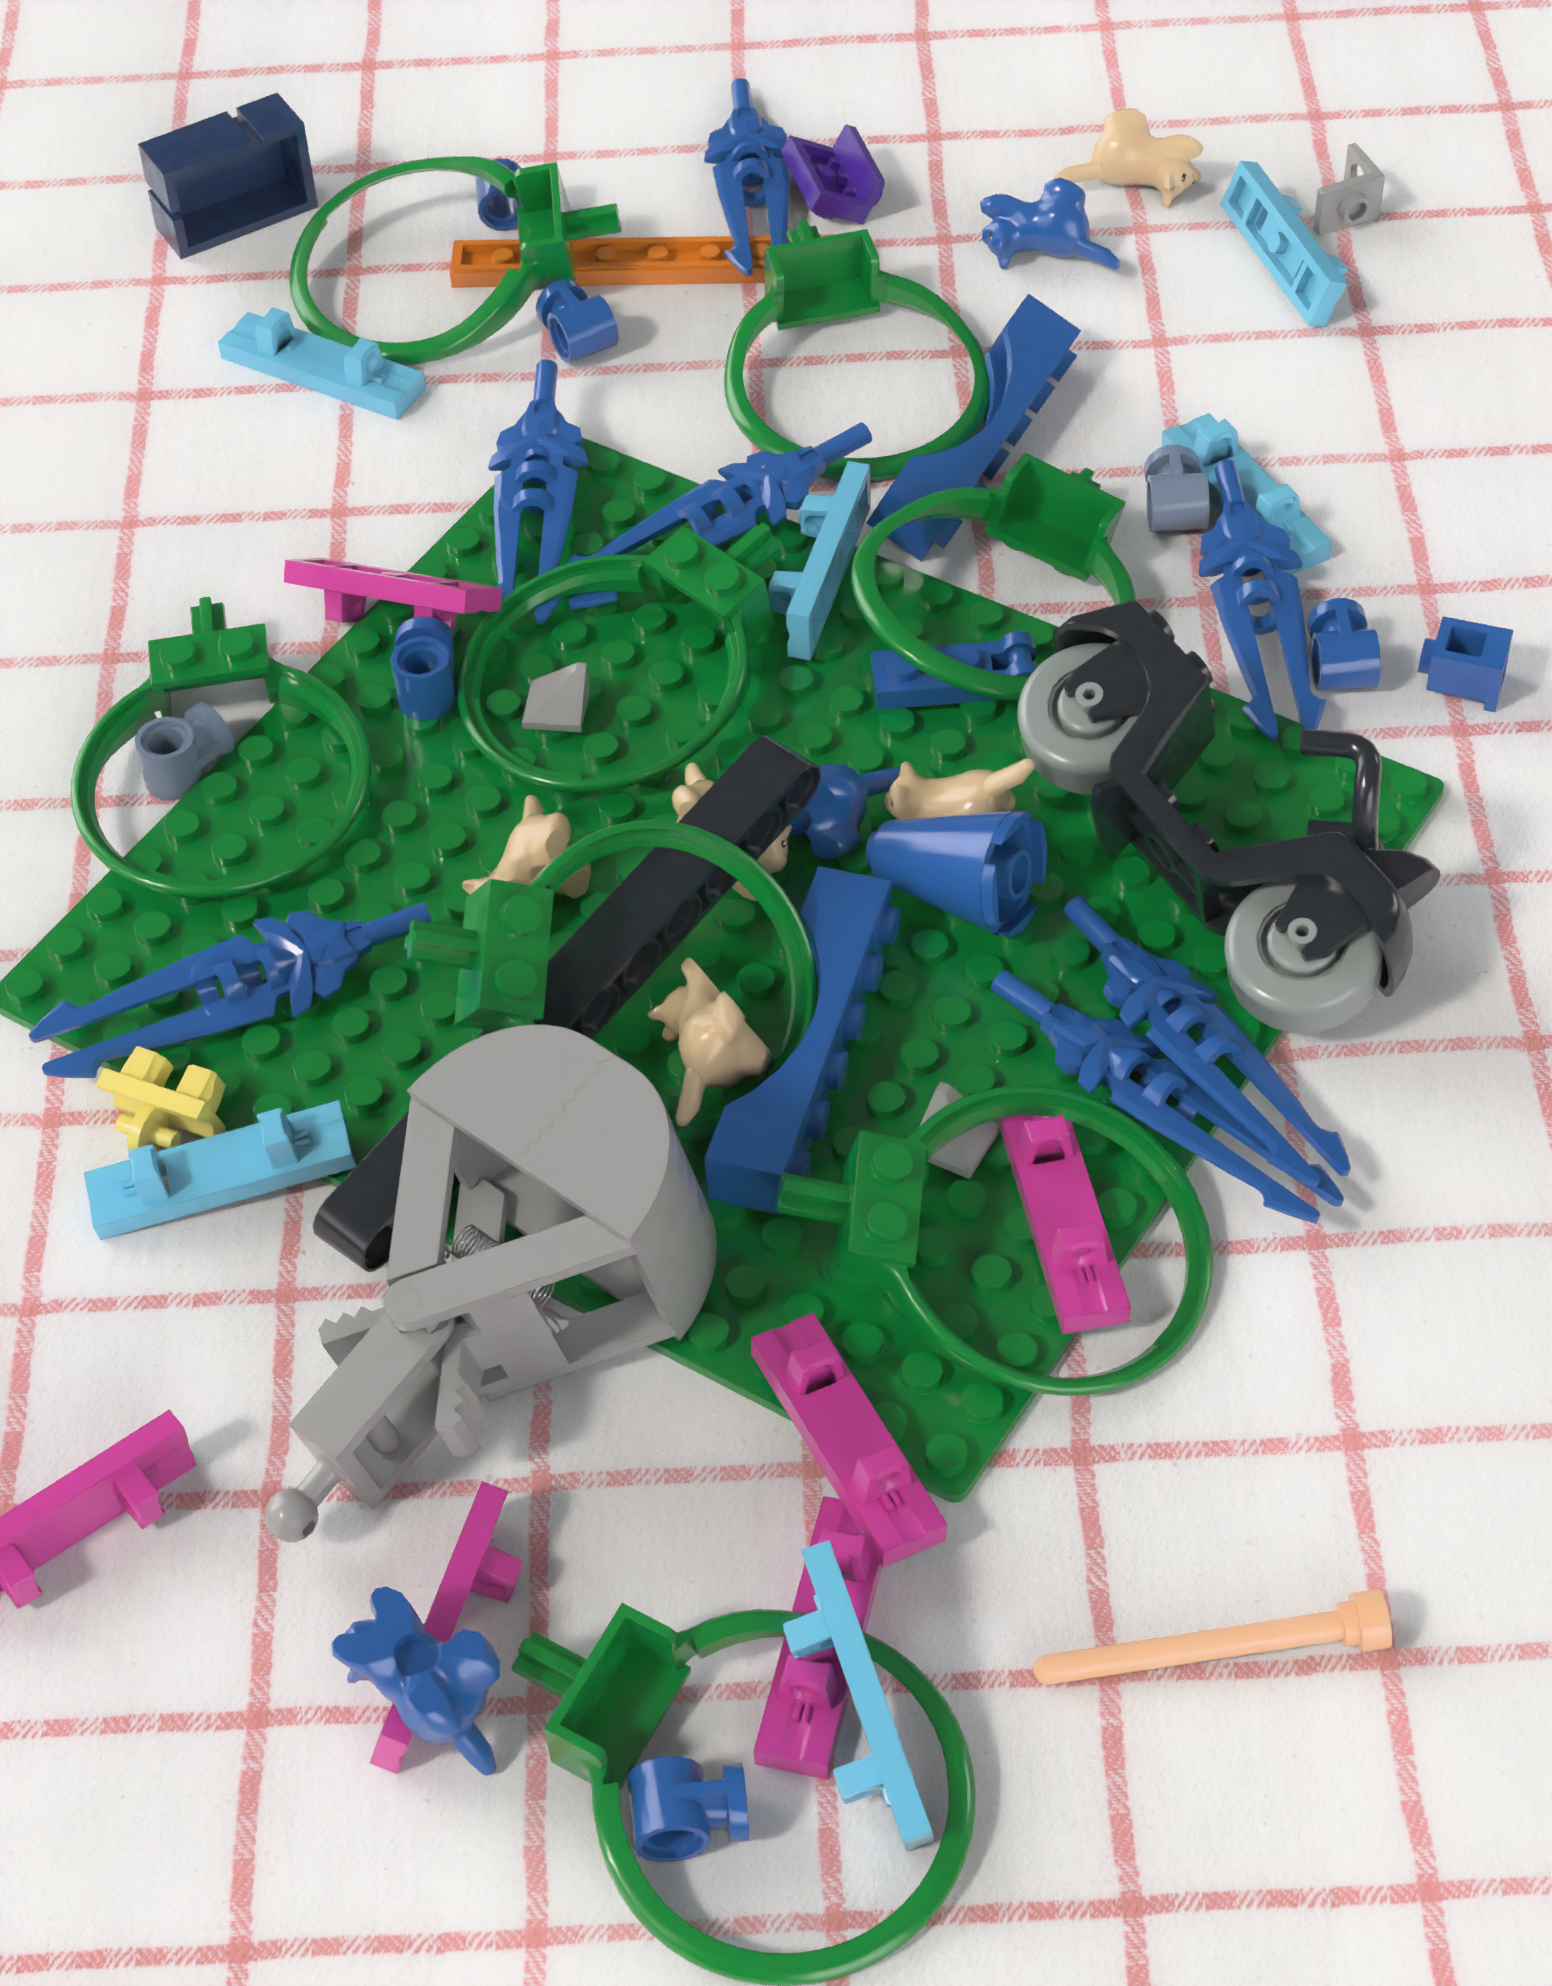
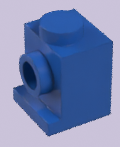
M1443 616L1436 640L1425 638L1421 651L1418 673L1428 674L1426 690L1485 702L1483 710L1495 712L1506 674L1513 630Z

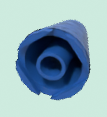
M1010 810L887 820L879 827L878 831L876 830L870 835L865 855L866 862L871 867L873 876L892 880V888L992 934L1014 937L1025 929L1038 904L1027 901L1033 883L1044 885L1047 869V842L1045 829L1041 821L1030 819L1033 815L1032 813Z

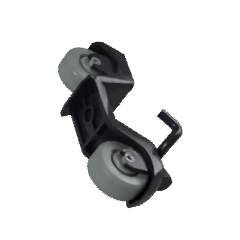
M1136 600L1072 616L1058 627L1053 634L1056 653L1042 662L1033 671L1020 694L1017 711L1020 734L1027 757L1034 761L1035 770L1044 779L1063 790L1077 794L1092 795L1090 806L1097 842L1107 857L1114 861L1131 843L1206 929L1215 934L1225 936V959L1231 988L1241 1005L1253 1017L1270 1027L1285 1032L1304 1034L1327 1031L1346 1023L1360 1013L1370 1002L1377 988L1386 997L1392 996L1403 980L1413 954L1412 922L1408 909L1424 898L1435 887L1440 878V870L1427 858L1406 850H1384V846L1378 837L1382 762L1381 755L1375 745L1364 736L1351 732L1302 729L1300 740L1301 755L1341 757L1355 762L1352 822L1309 819L1307 836L1220 852L1214 838L1202 824L1196 822L1191 826L1178 812L1180 805L1172 792L1216 736L1213 714L1217 712V709L1211 698L1209 685L1213 682V677L1205 662L1194 651L1185 654L1174 642L1173 631L1163 616L1156 610L1147 613Z

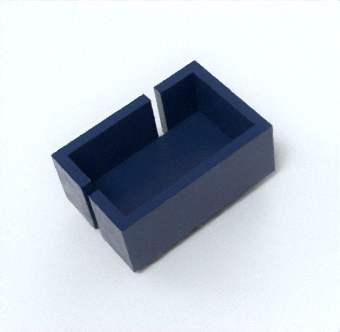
M278 92L236 107L237 116L234 118L225 111L138 143L145 180L151 190H148L156 229L180 259L318 208L304 122Z

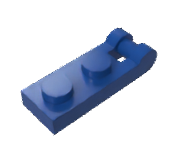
M1025 631L1010 632L1001 641L931 646L959 662L999 674L1030 677L1038 667L1033 662L1037 656L1034 638ZM893 650L871 652V671L877 710L1000 700L971 693L940 681L919 670Z

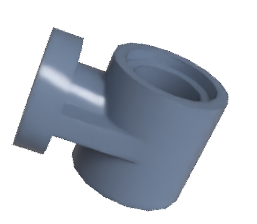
M1166 445L1156 449L1149 455L1144 467L1147 483L1146 498L1149 530L1207 529L1209 524L1208 478L1205 472H1201L1200 461L1196 453L1189 447L1182 445Z
M199 702L185 711V716L182 719L168 716L156 718L145 723L138 730L135 737V746L146 789L152 796L161 800H179L204 776L202 767L214 759L219 760L234 750L235 743L231 731L215 709L206 703Z

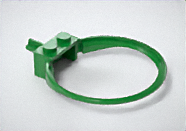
M475 156L425 158L395 164L370 173L349 184L330 198L314 214L299 237L293 252L289 276L290 292L300 319L312 334L353 347L361 337L352 335L331 323L314 304L308 288L307 273L310 255L317 238L328 223L327 218L354 195L382 181L398 176L426 171H450L481 178L498 188L507 197L517 199L521 205L520 208H517L521 257L519 271L509 268L488 298L464 321L444 333L410 342L373 341L378 343L382 358L402 365L423 364L441 360L468 350L495 334L513 319L535 290L545 289L551 283L561 279L576 282L572 240L622 232L618 205L614 203L570 211L557 162L520 168L515 173L497 161Z
M807 220L797 221V229L787 231L789 243L765 247V296L746 313L736 328L729 345L724 370V394L728 409L740 431L754 446L761 451L775 454L804 448L788 441L768 427L756 414L746 396L743 383V367L746 355L756 337L774 322L778 330L852 318L880 312L879 303L903 306L925 314L945 325L962 341L970 355L974 369L972 397L967 408L955 424L934 440L918 448L889 456L873 458L843 457L826 466L825 472L819 477L840 481L847 462L851 461L870 464V481L896 479L912 456L935 454L959 446L977 434L985 421L990 405L989 376L984 358L986 353L981 343L959 314L939 295L914 281L879 270L878 253L867 229L820 237L816 225L809 226Z
M1025 452L1007 473L1002 488L965 487L935 492L903 506L879 522L864 537L854 555L851 578L855 600L863 617L876 635L901 658L919 670L951 686L971 693L1019 702L1020 694L1029 677L994 673L948 657L917 638L893 615L881 597L875 578V560L881 544L897 528L918 521L960 518L987 522L988 524L984 532L1003 541L1009 548L1023 551L1053 566L1058 572L1073 576L1083 582H1086L1090 575H1093L1107 590L1116 605L1136 600L1131 578L1123 563L1110 547L1126 502L1101 490V484L1092 481L1095 472L1089 468H1084L1080 474L1074 471L1068 474Z
M762 522L760 525L756 524L727 551L723 552L683 525L649 555L622 554L586 558L551 569L519 586L501 600L500 611L489 612L470 638L461 660L457 680V701L460 716L472 742L490 762L507 774L541 788L563 792H601L636 785L668 772L690 759L724 728L746 696L752 673L751 657L748 648L775 625L765 580L753 571L781 547L780 540L772 535L771 528ZM647 584L658 587L660 596L667 601L672 600L682 592L724 622L727 620L730 633L725 638V644L728 651L729 669L725 691L719 706L708 723L690 741L672 754L651 765L616 776L584 779L581 774L550 771L530 764L511 753L496 739L485 722L481 708L480 689L483 672L491 652L500 638L519 618L547 601L561 596L589 592L645 593Z
M211 597L199 598V606L190 607L192 634L149 640L150 676L139 687L113 705L87 735L79 750L73 768L71 805L77 828L85 844L106 867L122 878L140 887L167 895L188 898H218L254 892L275 885L307 869L327 854L348 832L359 815L370 786L372 762L369 742L363 725L353 708L338 692L317 677L274 660L265 623L227 629L223 602L212 604ZM264 678L270 704L279 701L307 711L333 726L345 741L351 760V785L345 806L333 827L313 847L307 845L284 861L248 875L217 880H194L164 875L150 869L144 872L125 860L112 847L100 828L96 816L95 789L104 765L124 744L136 736L138 730L145 723L157 718L155 712L160 711L162 717H172L170 692Z
M661 820L634 821L601 829L580 839L561 852L536 875L529 885L491 878L466 897L463 928L418 920L410 922L409 935L405 937L404 943L407 959L459 968L454 1025L493 1032L516 1026L535 1025L534 1020H542L544 1014L553 896L557 889L574 872L603 856L637 847L672 848L710 861L732 875L747 888L771 919L786 954L791 981V1010L788 1028L779 1054L771 1068L751 1091L778 1071L800 1045L814 1018L817 1006L818 978L811 943L795 906L783 888L760 863L735 844L704 829L683 823ZM723 1109L703 1117L693 1118L686 1126H678L676 1120H671L680 1142L712 1138Z
M1018 1085L979 1091L943 1107L906 1139L860 1130L841 1168L840 1184L782 1173L779 1190L776 1194L775 1207L777 1213L836 1224L829 1287L879 1297L888 1295L909 1328L933 1351L952 1363L982 1377L1030 1392L1058 1396H1083L1109 1392L1143 1380L1175 1357L1188 1342L1205 1311L1211 1290L1213 1245L1210 1228L1197 1192L1182 1167L1153 1135L1123 1113L1092 1098L1062 1089ZM1017 1115L1048 1117L1063 1115L1067 1121L1085 1126L1104 1135L1137 1159L1155 1179L1170 1202L1179 1223L1185 1249L1186 1272L1180 1303L1169 1325L1156 1341L1139 1356L1111 1370L1078 1377H1053L1021 1371L999 1363L982 1354L956 1335L935 1313L915 1281L911 1282L907 1267L914 1268L916 1264L924 1166L947 1143L977 1126L1000 1118Z
M621 1603L587 1659L533 1631L529 1639L525 1637L518 1647V1656L512 1664L511 1670L562 1698L544 1727L551 1762L591 1784L596 1831L608 1873L632 1914L649 1933L668 1949L696 1966L736 1981L767 1986L817 1984L861 1971L886 1958L913 1938L940 1909L958 1879L972 1839L976 1801L973 1765L959 1722L947 1701L933 1682L914 1663L896 1649L862 1631L872 1661L896 1677L911 1692L924 1709L941 1744L946 1763L948 1812L939 1849L919 1886L898 1909L872 1929L853 1939L827 1948L808 1952L768 1953L743 1949L721 1942L702 1933L684 1921L666 1905L646 1879L631 1850L622 1820L620 1790L627 1780L629 1772L636 1765L690 1675L691 1667L685 1664L696 1654L702 1659L721 1649L746 1641L785 1637L783 1624L807 1614L770 1609L737 1611L708 1619L676 1633L667 1625Z

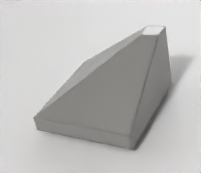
M575 663L532 680L522 720L523 729L582 731L590 694L587 663Z
M940 1082L935 1089L920 1126L940 1109L964 1096L952 1086ZM994 1121L977 1126L947 1143L927 1162L970 1179L999 1134L1000 1126Z

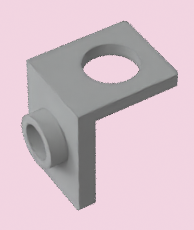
M1357 143L1348 144L1344 181L1320 187L1317 191L1314 231L1319 236L1380 218L1385 175ZM1358 165L1362 169L1364 175L1357 176Z

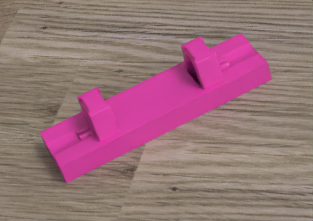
M327 558L285 560L284 583L324 589L326 620L343 623L357 622L365 614L367 597L414 605V618L427 616L439 619L449 626L454 635L457 613L500 611L502 588Z
M1017 1115L997 1119L1062 1334L1130 1322L1131 1305L1071 1121L1065 1120L1063 1115H1057V1117Z
M811 1313L781 1328L771 1329L751 1337L752 1357L857 1528L866 1537L867 1544L881 1567L884 1568L946 1541L947 1522L815 1314ZM828 1383H831V1385H828V1386L823 1387V1388H821V1389H818V1390H816V1391H814V1392H811V1393H809V1394H806V1392H809V1391H811V1390H813V1389H816V1388H818V1387H821V1386H823V1385H826V1384H828Z
M170 1409L0 1516V1592L4 1591L17 1609H21L43 1594L35 1580V1569L117 1516L127 1511L139 1527L144 1529L165 1515V1510L158 1499L160 1497L158 1490L196 1466L193 1453L188 1444L185 1428Z
M481 1481L424 1623L426 1630L443 1642L451 1639L469 1591L507 1603L514 1592L523 1567L522 1560L491 1546L493 1542L491 1535L509 1491ZM394 1703L391 1705L379 1735L370 1764L397 1774L413 1734L409 1732L400 1719Z
M823 1496L810 1546L830 1540L841 1574L856 1578V1581L844 1579L861 1630L866 1633L882 1567L868 1546L866 1537L861 1534L841 1500ZM804 1564L792 1612L809 1614L818 1609L813 1598L816 1593L806 1564ZM784 1637L753 1750L755 1765L828 1780L850 1695L835 1647L795 1659L791 1654L786 1637Z

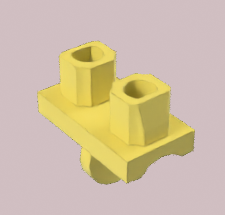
M137 1046L120 1073L104 1068L96 1086L102 1091L113 1094L114 1106L119 1111L125 1112L117 1118L115 1129L120 1133L128 1135V1151L151 1144L159 1151L161 1147L172 1148L179 1146L181 1133L178 1131L202 1139L224 1132L226 1126L215 1113L220 1105L226 1087L225 1083L211 1070L196 1065H188L176 1091L163 1088L173 1066L160 1054Z

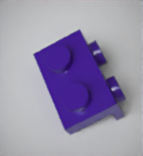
M846 124L833 147L789 136L781 153L810 211L824 219L830 220L836 217L863 225L872 207L877 205L881 199L885 180L857 128Z

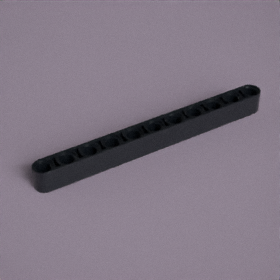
M762 736L755 740L678 823L698 827L716 834L735 844L757 860L811 801L820 783L821 769L819 765L771 737ZM654 847L548 961L543 1019L540 1021L534 1020L535 1025H552L567 1028L592 1040L738 880L719 866L699 856L672 848ZM483 1030L477 1038L493 1033V1031ZM409 1110L326 1198L314 1219V1234L366 1272H374L382 1268L389 1261ZM455 1173L453 1177L452 1192L460 1184Z

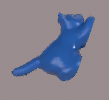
M1055 178L1046 182L1043 194L1035 202H1025L1007 194H994L985 197L980 202L981 212L992 218V222L982 230V240L997 257L999 266L1003 270L1007 268L1010 259L1016 253L1025 251L1039 252L1057 258L1075 257L1078 255L1111 270H1117L1121 265L1120 260L1110 249L1090 241L1089 221L1084 209L1086 194L1073 181Z
M827 763L819 766L821 769V779L818 789L808 805L790 823L792 828L788 836H808L813 854L823 859L839 858L853 851L861 841L859 827L866 814L867 798L889 791L893 782L899 777L900 768L884 769L859 775L857 771L843 764Z
M389 1587L375 1588L369 1600L375 1619L353 1622L344 1634L338 1635L331 1643L333 1657L350 1668L347 1676L348 1683L370 1681L383 1696L395 1704L399 1717L409 1732L426 1743L446 1745L451 1742L482 1775H492L496 1770L492 1747L474 1724V1720L484 1708L488 1689L500 1678V1661L491 1643L479 1632L468 1629L460 1630L447 1642L440 1641L426 1630L418 1614L401 1592Z

